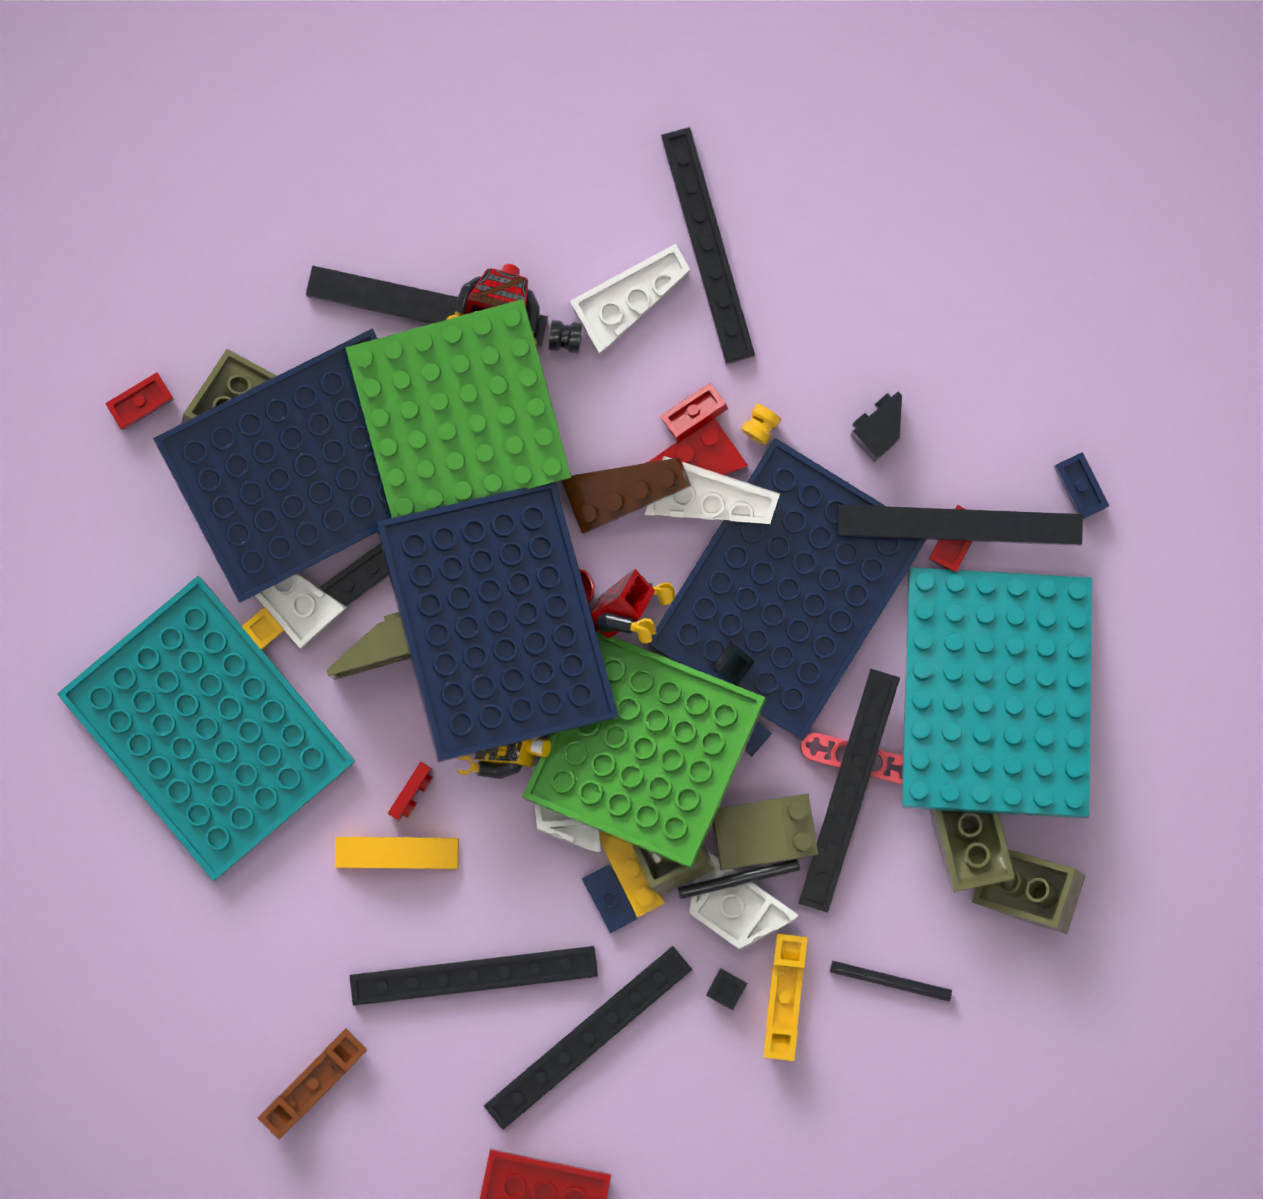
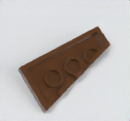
M680 458L571 475L572 478L561 480L582 533H588L691 487Z

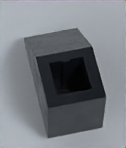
M896 392L892 397L889 393L884 395L875 404L878 409L870 416L864 413L852 424L855 429L850 436L873 462L894 446L900 438L902 395L899 392Z

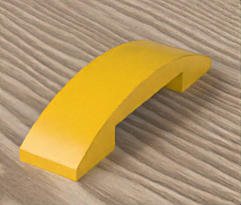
M336 837L335 868L458 869L459 838Z
M777 934L763 1058L795 1061L797 1025L808 937Z

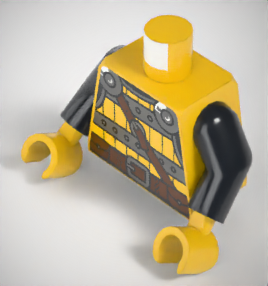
M540 737L479 752L474 757L475 760L479 761L478 763H474L468 756L459 757L458 760L470 763V769L467 771L457 769V772L462 776L476 772L477 776L503 779L518 773L521 767H531L535 755L547 757L551 750V742Z

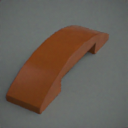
M345 1028L257 1119L280 1140L364 1055L367 1049Z

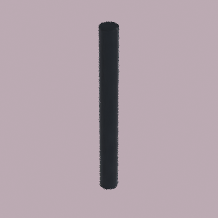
M797 858L678 887L680 899H685L800 871V864Z
M833 960L831 962L830 973L948 1002L951 999V989Z

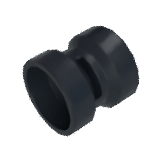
M552 320L549 350L558 351L564 348L570 353L579 354L582 323L573 322L570 325H564L562 321Z

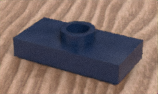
M610 865L582 878L610 933L637 920Z

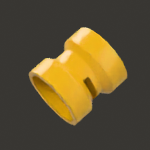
M756 404L752 410L751 419L745 421L740 430L752 440L766 446L770 439L771 430L777 428L782 419L770 409Z

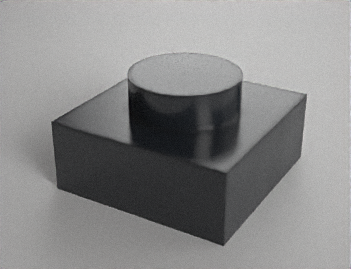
M730 643L712 667L729 682L737 685L755 661L738 646Z
M720 968L706 996L733 1010L748 983Z

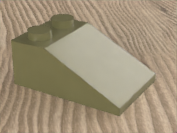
M226 349L184 412L181 424L277 375Z
M399 612L384 616V622L374 626L327 669L328 676L336 680L410 659Z
M809 794L722 807L718 809L714 818L713 827L720 870L819 855Z
M930 810L935 835L953 892L1015 879L999 814Z
M704 843L692 869L632 844L650 888L660 896L715 869Z
M1008 849L1015 879L977 887L972 903L1067 934L1086 876L1077 869Z

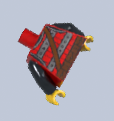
M505 264L502 270L488 268L482 276H477L464 284L453 308L456 310L455 314L449 316L446 320L524 299L534 334V332H537L540 306L534 292L528 289V279L519 276V268L513 264Z
M636 569L632 570L597 599L590 611L596 633L600 631L605 637L611 638L619 632L631 634L634 631L638 633L640 642H651V634H657L654 623L651 619L638 620L641 618L653 595H658L661 605L672 604L675 598L674 587L668 582L661 583L655 587L653 583H648Z

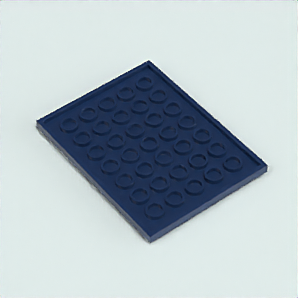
M373 328L153 438L238 603L377 533L376 522L392 518L345 348L378 339Z
M774 438L747 482L780 493L771 523L723 520L655 629L657 634L652 635V641L647 643V645L673 661L731 683L712 666L730 643L735 644L755 661L736 686L765 697L766 702L760 715L800 740H804L926 540L837 536L838 505H885Z
M555 482L531 489L521 488L376 522L438 763L619 717Z

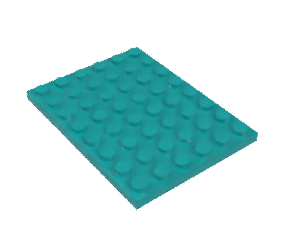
M909 568L901 808L1082 819L1089 817L1092 578L957 570L955 573L949 569Z
M199 575L57 693L213 881L221 877L356 762Z

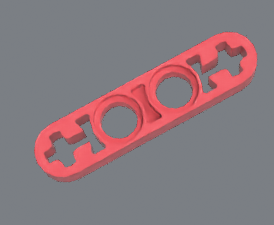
M811 733L802 740L800 750L802 755L811 761L840 768L841 763L836 759L835 752L840 746H847L848 741L819 733ZM814 738L819 739L818 744L820 746L828 747V741L834 742L830 751V761L824 759L827 753L817 751L815 756L811 755L810 749L806 747V743H811ZM878 749L877 755L882 760V766L878 771H871L870 776L902 784V779L899 778L898 772L889 770V776L883 775L888 766L887 757L893 758L891 765L901 766L903 756Z

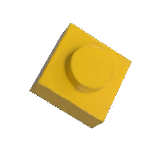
M265 607L242 625V628L260 650L265 649L285 632Z

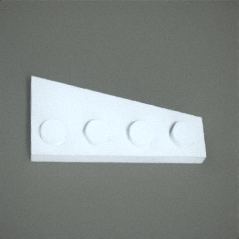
M674 244L572 299L570 304L598 354L600 355L679 283L690 272V268L679 248Z
M663 456V459H662V460H667V459H672V458ZM682 462L691 487L648 505L645 515L653 516L664 515L681 518L692 517L708 520L719 519L770 524L780 493Z
M299 573L255 595L299 648L305 647L347 609V607Z

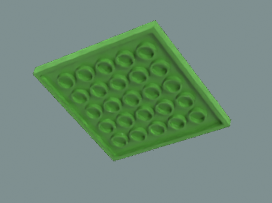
M524 299L345 347L392 518L521 488L531 489L572 478Z
M597 631L596 635L619 717L550 736L548 739L551 742L550 753L547 757H540L522 797L534 804L692 869L765 705L766 698L613 636L607 638L600 631Z

